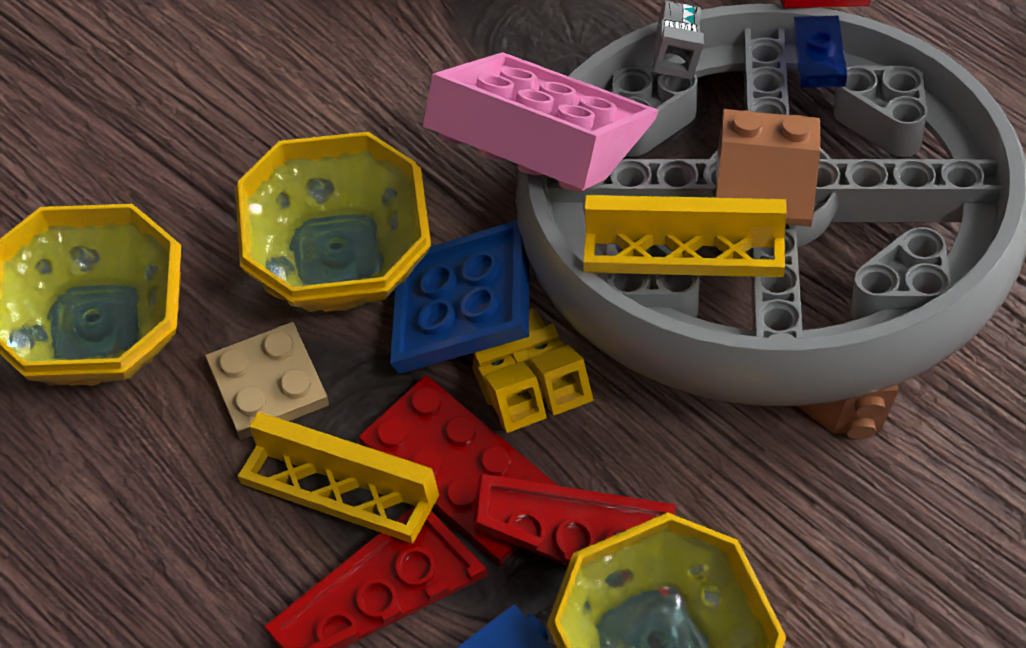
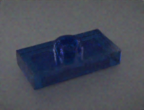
M839 15L794 17L793 32L800 88L845 87L847 83V68Z

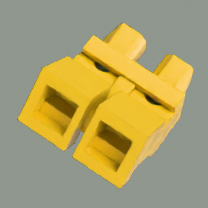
M534 308L529 309V337L474 352L472 370L487 404L492 405L499 415L501 426L506 433L547 419L542 400L544 398L547 409L553 416L594 401L584 359L569 345L564 346L558 338L559 335L554 324L545 326Z

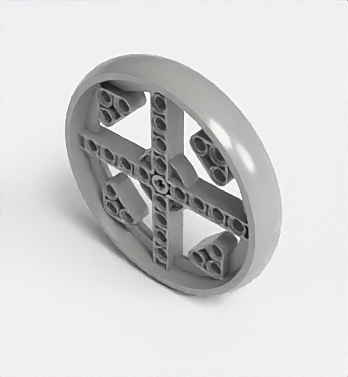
M743 4L701 10L700 33H704V46L693 80L653 72L654 41L658 22L637 29L613 41L593 54L568 76L658 109L657 118L626 154L628 157L641 156L694 120L697 110L698 77L743 71L745 110L789 115L787 71L825 76L837 79L833 110L835 118L887 153L899 157L912 156L918 153L922 146L924 128L936 138L945 150L949 159H831L820 148L812 226L786 224L784 237V277H751L753 330L720 325L696 318L699 311V275L584 272L583 269L586 234V195L715 198L717 151L710 159H622L606 180L580 192L564 189L558 185V180L544 174L531 175L518 169L515 204L517 223L524 250L538 283L558 312L581 336L601 352L632 371L660 384L693 395L724 402L757 406H802L831 403L874 393L924 373L958 351L992 318L1013 288L1026 258V156L1016 131L999 104L987 89L965 68L923 40L878 21L837 10L819 7L783 8L782 4ZM665 54L664 56L669 62L676 64L685 63L684 59L678 55ZM831 222H961L959 234L948 255L944 238L937 231L924 227L912 228L906 231L862 265L855 273L850 309L854 321L819 329L802 330L797 248L818 238L825 232ZM596 244L595 255L604 256ZM607 244V256H615L623 251L617 244ZM653 245L645 250L652 257H666L673 252L665 245ZM752 247L750 249V257L752 259L774 260V248Z

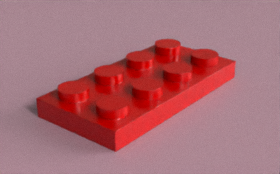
M427 375L359 436V443L362 446L432 468L439 492V497L432 509L499 567L519 546L473 528L477 485L481 474L557 485Z

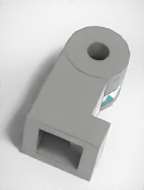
M664 0L654 41L653 72L693 80L704 46V33H700V7ZM665 54H675L683 58L685 63H672L666 60L664 56Z

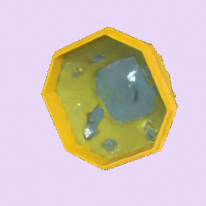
M370 132L278 141L238 181V185L235 187L240 267L244 272L260 282L265 291L270 295L286 300L290 306L301 307L309 312L323 310L324 312L347 311L350 308L362 306L366 302L373 303L385 300L399 284L406 282L415 266L428 253L431 246L421 167L416 165L415 161Z
M133 204L39 207L0 238V355L29 381L44 382L50 386H94L101 382L108 383L109 381L130 379L145 364L151 363L154 356L163 349L176 333L181 284V244Z
M670 513L661 515L573 553L547 622L558 648H651L648 644L649 634L657 636L662 641L664 648H783L786 639L782 627L739 541Z

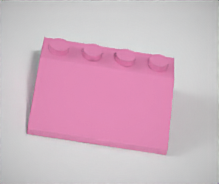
M502 52L433 73L422 127L439 133V138L446 142L468 144L478 148V153L486 158L506 159L518 164L517 168L524 173L531 175L544 174L558 180V185L562 188L580 192L607 179L655 121L658 109Z

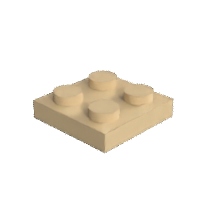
M294 322L205 355L240 440L252 436L249 425L258 411L291 421L329 406L328 396Z

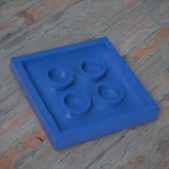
M517 220L431 246L428 253L415 266L406 282L399 284L395 288L390 364L399 374L529 337V261L524 250Z

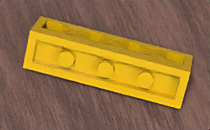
M586 195L584 272L784 277L786 199ZM596 244H617L623 249V251L615 256L595 255ZM653 245H666L673 252L666 257H652L645 250ZM702 246H715L723 253L716 258H702L695 251ZM752 247L774 248V260L752 259L745 252Z
M259 411L249 425L256 447L238 474V479L242 485L412 544L439 497L432 468ZM268 456L284 461L288 468L287 471L271 477L257 474ZM319 473L328 476L331 484L309 492L300 488L298 480ZM360 487L371 491L374 499L353 507L344 504L340 494ZM402 502L416 506L407 524L388 519L384 509Z

